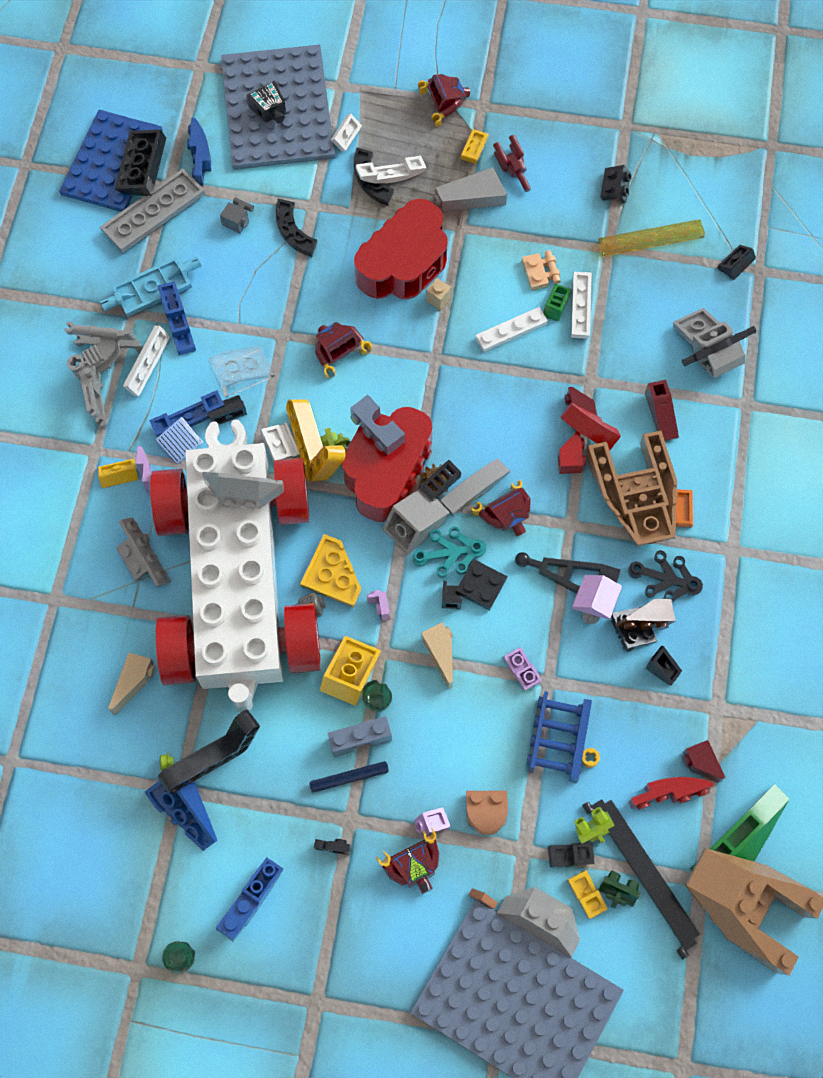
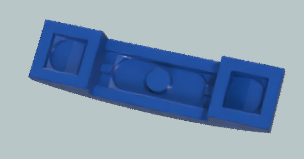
M218 390L200 397L202 401L171 415L164 413L149 420L156 437H159L181 417L190 427H193L207 420L209 412L225 407Z

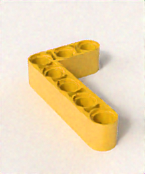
M307 399L288 400L286 410L300 458L304 459L306 478L310 482L327 481L344 462L345 449L341 445L322 446L313 412Z

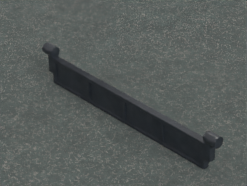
M601 799L593 805L589 801L584 803L582 807L587 814L601 807L604 812H608L615 825L608 829L611 838L681 943L682 947L676 951L682 960L689 956L687 950L697 944L694 939L700 933L613 801L609 800L604 803Z

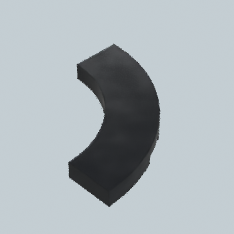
M357 147L354 154V172L360 187L372 199L388 206L394 189L383 183H371L360 179L356 165L371 163L373 152Z
M278 198L276 220L282 237L298 252L313 257L318 243L317 239L309 237L296 226L294 220L295 202Z

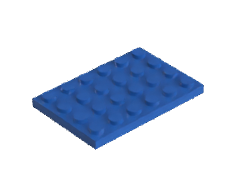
M99 109L59 190L60 194L122 212L128 207L133 197L132 194L115 190L129 132L156 129L163 131L162 126Z

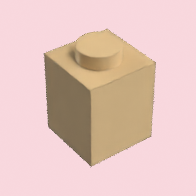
M436 278L426 290V302L441 311L451 299L452 287Z

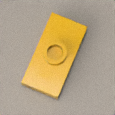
M472 129L460 159L477 164L489 134Z

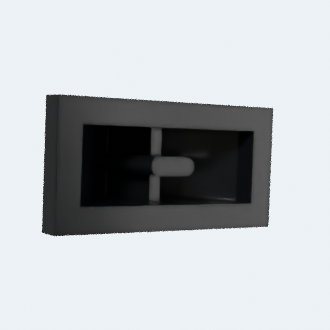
M662 645L646 667L648 671L672 686L682 672L681 668Z

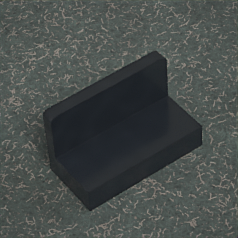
M239 395L223 400L225 407L208 413L210 422H217L218 425L247 415L244 402Z

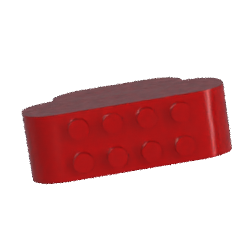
M426 199L411 200L403 208H399L391 219L386 220L383 227L379 231H375L367 242L362 243L354 257L355 281L357 287L362 292L376 299L385 298L391 293L400 299H412L418 296L445 269L448 239L442 231L443 214L439 207Z
M401 407L392 412L390 417L380 414V417L374 421L376 425L385 426L393 420L405 433V442L389 455L384 451L378 450L375 446V441L365 436L361 426L357 429L345 452V460L342 463L345 485L356 494V506L360 514L375 522H386L392 507L405 499L409 491L412 492L416 485L415 479L417 475L420 476L424 469L423 463L425 459L429 460L432 454V421L427 414L415 408Z

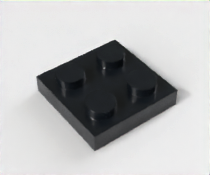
M473 559L455 593L490 611L508 576Z

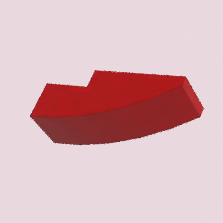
M570 403L561 415L563 421L597 444L607 442L609 450L613 448L621 437L617 428L603 422L601 417L573 403Z

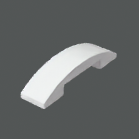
M421 156L405 158L404 163L380 167H374L373 163L357 164L356 170L363 181L393 183L412 178L426 171V165Z

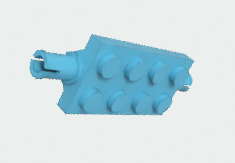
M197 256L184 263L179 262L174 257L111 286L114 295L99 301L104 312L119 305L123 308L126 316L130 317L162 302L157 287L159 285L175 281L178 293L192 288L187 275L189 272L202 267Z

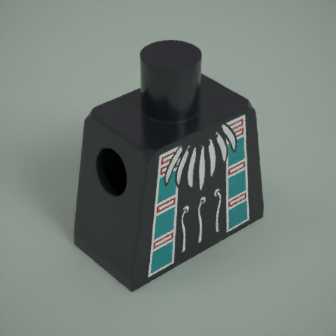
M275 81L246 95L249 108L264 122H269L272 119L276 123L284 121L285 116L283 114L286 112L285 101Z

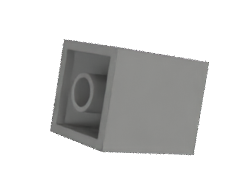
M419 489L392 507L382 530L409 555L430 537L432 530L439 529L445 523L450 512L437 499L432 501Z

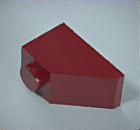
M708 740L688 747L683 751V763L686 767H689L691 772L717 783L722 782L726 778Z

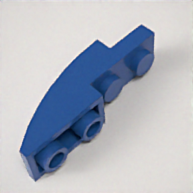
M191 118V125H188L190 139H187V149L191 151L193 164H195V168H192V178H195L200 186H204V172L211 171V155L207 138L196 118Z
M266 857L242 889L240 896L217 925L216 930L233 942L266 899L283 872V868Z

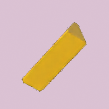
M135 459L99 466L98 478L101 487L106 488L138 480Z

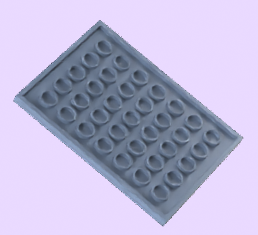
M320 44L221 55L233 170L335 159L334 144L331 141L333 136ZM275 81L285 101L286 112L283 114L285 116L284 121L276 123L272 119L269 122H264L249 108L246 95Z
M475 899L412 1009L411 1014L512 1078H578L624 990L566 954L497 915V912Z

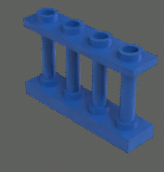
M544 691L543 697L539 696L537 708H540L539 716L535 715L533 727H536L537 730L536 735L532 734L530 747H533L532 755L528 754L526 766L530 767V773H533L535 766L563 771L570 775L569 781L577 783L592 700L584 699L582 705L578 704L576 706L547 700L548 692ZM545 708L575 713L576 716L580 717L579 724L571 725L544 719ZM542 727L573 733L576 736V741L572 744L542 739L540 738ZM538 746L569 752L570 755H573L572 763L568 762V764L536 758Z

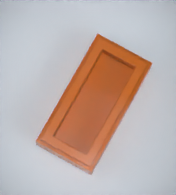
M677 489L676 527L692 528L693 490Z

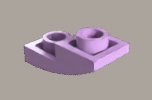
M521 647L503 656V659L524 691L542 681Z

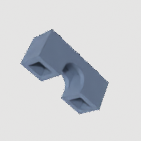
M368 394L350 407L352 422L355 425L359 424L365 436L375 441V446L379 451H384L389 455L405 442V433L393 420L385 426H379L374 423L380 417V407Z
M386 716L328 733L334 757L352 753L355 748L363 745L372 744L376 746L392 741V734Z

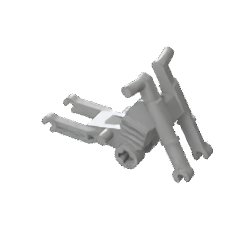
M66 322L69 329L65 328L64 331L68 335H75L79 339L74 340L77 346L84 344L93 345L90 349H86L85 352H81L82 356L72 355L67 361V366L81 381L86 411L95 418L97 424L105 428L108 425V420L105 416L100 389L103 388L101 374L104 373L103 371L111 368L110 365L120 355V348L136 349L140 354L143 347L138 339H135V335L128 327L122 331L114 328L96 327L95 325H74L72 322Z

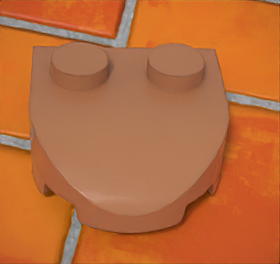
M466 791L467 823L475 828L477 833L492 835L506 825L508 815L507 791Z

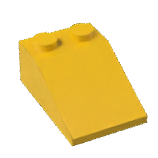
M344 636L323 676L319 691L356 706L381 650Z

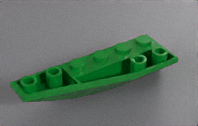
M774 784L710 850L755 861L790 799ZM696 863L690 868L691 871H693Z

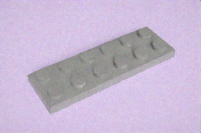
M182 168L154 188L152 196L141 197L100 226L101 231L124 253L205 195V190Z

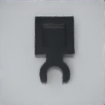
M315 839L314 843L315 850L350 855L351 846L347 844V840L335 839V841L328 842Z

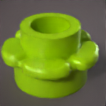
M168 752L166 755H160V771L174 764L173 756H169Z

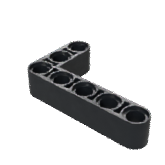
M248 709L242 711L234 718L226 735L164 769L157 776L158 780L169 794L179 791L245 752L260 728L259 723Z

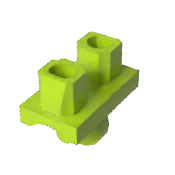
M330 427L325 429L326 434L320 437L322 446L341 445L346 452L347 446L351 443L350 438L343 437L342 433L337 435L336 432L331 431Z
M598 807L591 812L594 819L588 823L584 817L574 821L575 831L582 844L588 840L594 842L599 839L601 844L604 843L603 836L610 833L608 829L615 826L608 812H604L601 807Z

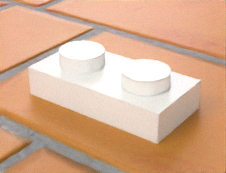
M352 114L346 115L331 141L341 152L346 151L362 125Z

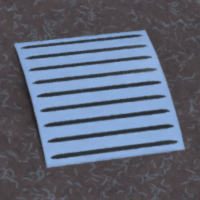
M182 417L156 438L157 442L177 464L186 457V450L196 449L203 443L201 438Z

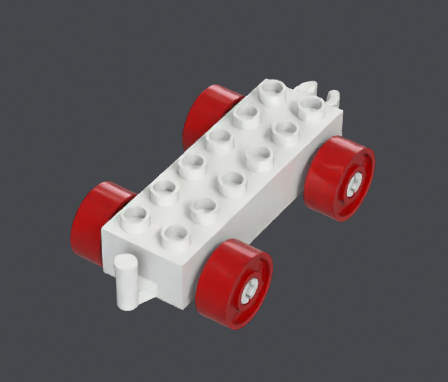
M233 420L231 427L232 432L235 434V439L232 443L227 445L219 443L217 440L220 434L218 423L211 422L205 434L208 448L186 450L187 484L182 468L152 471L150 477V496L157 535L169 536L189 533L194 630L190 615L157 618L156 654L161 682L164 686L195 683L197 677L202 689L228 687L229 698L236 710L241 713L244 710L248 709L250 711L252 709V699L258 684L283 682L282 653H287L291 674L321 671V657L315 603L284 606L285 626L279 627L271 506H277L280 525L309 523V503L304 459L274 460V480L283 481L284 492L262 508L246 509L243 506L227 507L221 504L205 484L202 476L203 472L269 479L268 459L264 443L247 445L244 426L239 420Z

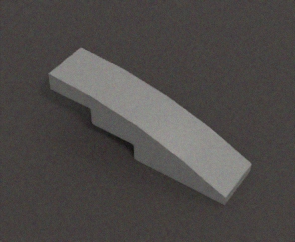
M497 458L463 481L440 501L454 516L465 505L469 506L480 495L486 494L507 476L510 470Z

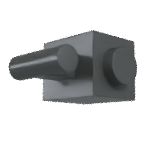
M235 197L233 204L229 202L220 214L222 225L241 233L249 224L247 211L252 212L254 206Z

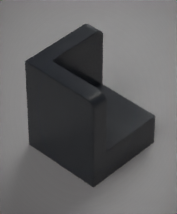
M444 580L442 608L461 609L462 596L455 593L458 586L447 585V581Z

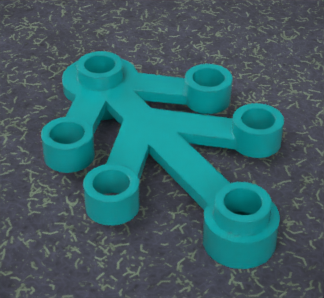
M453 526L449 529V537L457 539L466 545L458 547L441 536L439 530L434 529L430 532L431 541L437 542L447 549L430 552L416 550L413 553L412 560L416 566L422 567L426 565L428 560L448 557L443 565L437 567V575L440 578H445L457 558L462 554H467L463 562L456 564V572L463 575L475 557H481L485 554L486 544L481 539L471 540L460 533L458 527ZM452 531H457L458 534H457V535H452L451 532H452ZM433 534H438L439 537H438V538H433L432 535H433ZM479 545L480 549L476 550L473 546ZM422 554L424 557L418 559L417 555ZM464 566L465 569L463 571H460L458 567ZM445 569L446 573L441 574L439 570Z

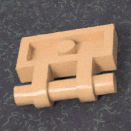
M550 250L544 253L545 259H541L539 253L522 257V263L531 290L548 287V280H553L554 284L561 282L559 269L555 265V256L552 255ZM549 266L550 272L545 273L544 267Z

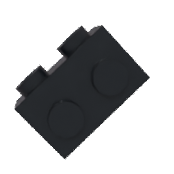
M625 165L605 168L600 195L603 201L619 198L622 203L627 202L632 175Z

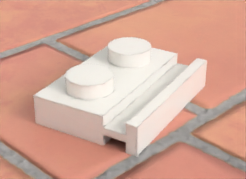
M287 423L261 429L262 438L273 463L274 460L292 459L293 457L298 458L300 456Z

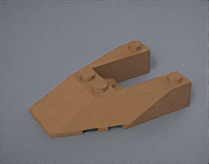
M661 430L646 433L642 436L640 446L648 468L646 470L617 475L607 442L588 445L586 453L590 471L603 499L637 546L675 539L677 478Z
M704 848L685 884L689 892L699 905L704 907L710 915V919L724 933L723 936L728 941L775 973L790 976L799 956L758 929L774 897L805 918L818 919L823 909L822 896L765 864Z

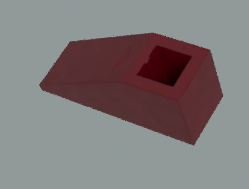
M661 380L648 383L645 396L657 431H662L664 441L679 438L672 397L667 381Z

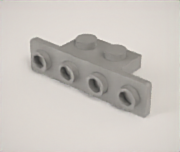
M134 518L122 519L119 523L128 538L116 549L134 580H139L149 573L157 587L169 584L171 581L167 572L163 569L157 555L153 552L148 540L141 532L138 523Z

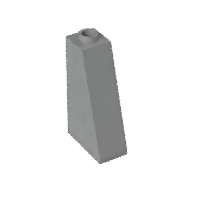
M493 167L436 187L435 195L433 196L435 204L439 205L442 211L506 205L507 193Z

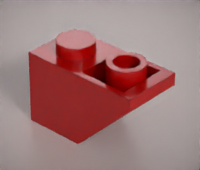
M578 431L559 449V474L582 473L583 466H586V455H582V449L585 447L584 438H581V434Z

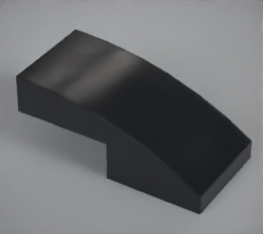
M592 843L548 846L550 868L595 864Z

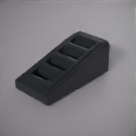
M447 460L420 486V489L433 501L461 478V471L450 460ZM442 474L448 479L447 481L441 477ZM435 480H437L442 486L440 487V486L435 482ZM430 484L437 490L436 492L429 487Z

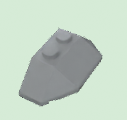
M214 472L202 473L205 484L219 502L227 507L237 505L243 506L246 509L262 508L284 492L282 480Z
M536 887L506 896L497 912V915L569 957H572L580 941L573 909Z

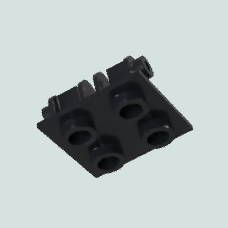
M641 607L612 613L611 623L616 630V634L620 633L618 639H622V648L626 652L634 650L633 647L658 641L652 628L642 630L640 627L633 629L616 627V623Z

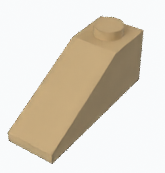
M440 623L422 632L421 639L450 689L453 686L451 639L453 635L448 626L445 627L443 623Z
M128 652L108 707L112 714H117L148 683L149 678L153 677L155 666L151 658Z

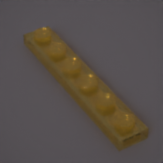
M701 219L601 237L598 239V244L602 256L704 238L705 231Z

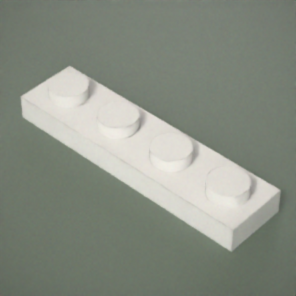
M589 272L573 273L571 338L589 339L592 273Z
M540 307L475 335V339L484 353L547 325L548 320Z
M154 326L123 385L133 396H140L170 338L160 326Z

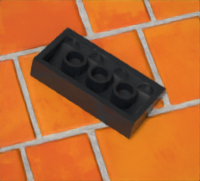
M161 129L129 132L115 186L116 191L132 195L152 196L166 142V136Z

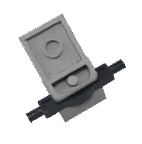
M705 308L673 322V328L693 346V355L682 359L683 366L686 367L697 361L713 378L745 364V353L739 341L756 333V328L752 326L732 335L734 333L732 328L725 322H718Z

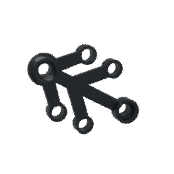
M662 550L655 553L654 560L660 564L664 573L645 568L642 563L637 561L632 562L628 568V574L632 578L637 579L643 575L662 581L655 586L648 585L644 593L648 598L655 597L657 593L673 585L681 586V588L674 592L671 590L665 592L663 599H668L666 595H672L673 599L671 601L673 603L675 599L685 594L697 595L703 589L702 581L698 577L691 576L686 568L684 557L676 556L673 560V566L679 569L683 578H679L666 560L667 555ZM660 554V555H662L664 558H663V559H659V558L657 557V555ZM676 560L682 561V564H677ZM638 566L640 570L636 571L633 567ZM690 583H695L697 587H691ZM652 589L654 594L648 593L647 590Z

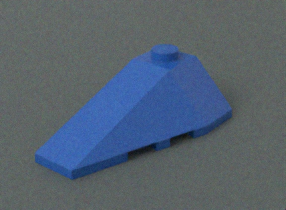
M160 781L145 791V794L160 813L164 811L171 818L170 822L174 825L178 824L185 830V835L203 851L218 841L195 781L173 794H169Z

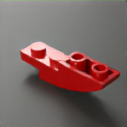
M693 777L660 779L647 783L644 787L646 793L632 797L629 804L631 809L638 807V810L649 807V803L653 801L661 803L668 800V796H670L672 803L679 801V804L690 801L691 796L698 795V797L709 794V790L714 784L712 781Z

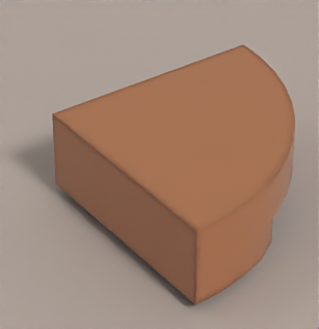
M472 888L468 894L474 900L481 901L491 909H495L498 904L497 901L486 893Z

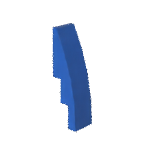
M175 281L157 286L178 355L196 351Z

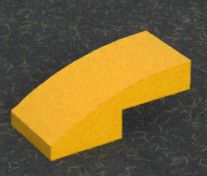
M583 870L567 879L589 919L608 910L587 870Z

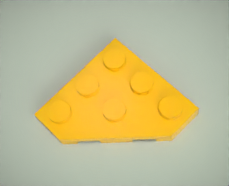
M323 534L300 586L354 608L362 590L351 562L345 552L342 541Z

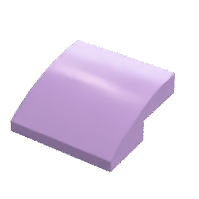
M137 446L136 465L142 476V482L147 494L150 496V477L153 470L143 448Z

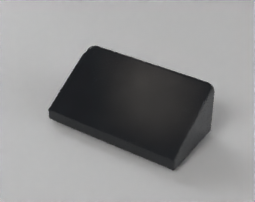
M739 245L717 266L718 269L735 280L756 259L754 249Z

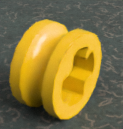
M587 748L583 751L582 764L587 768L595 767L600 760V755L597 750ZM586 754H588V755L593 754V755L595 756L593 760H596V761H595V762H593V761L587 762V761H586L587 756H585V755H586Z

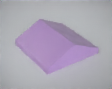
M584 575L572 609L610 620L622 586L604 575Z

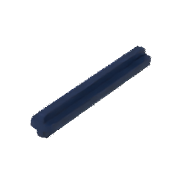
M383 761L310 781L309 785L311 792L314 793L388 773L389 768L387 762Z

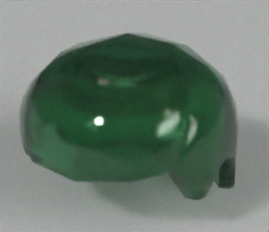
M372 680L363 687L362 701L368 709L381 712L390 706L392 692L387 684H381L377 680Z
M175 941L169 943L163 950L162 963L169 972L181 974L187 972L193 966L195 950L192 949L188 942Z

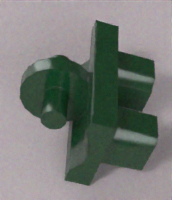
M611 871L603 879L599 891L607 894L605 898L612 901L611 907L614 909L617 904L624 907L628 904L633 907L641 893L638 892L639 883L634 880H628L626 885L619 883L620 874Z

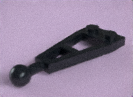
M520 552L515 557L517 566L540 569L538 574L575 593H578L580 586L569 581L573 568L599 571V575H604L616 583L621 570L599 563L543 557L541 562L530 558L525 552ZM547 565L566 567L564 578L547 570Z

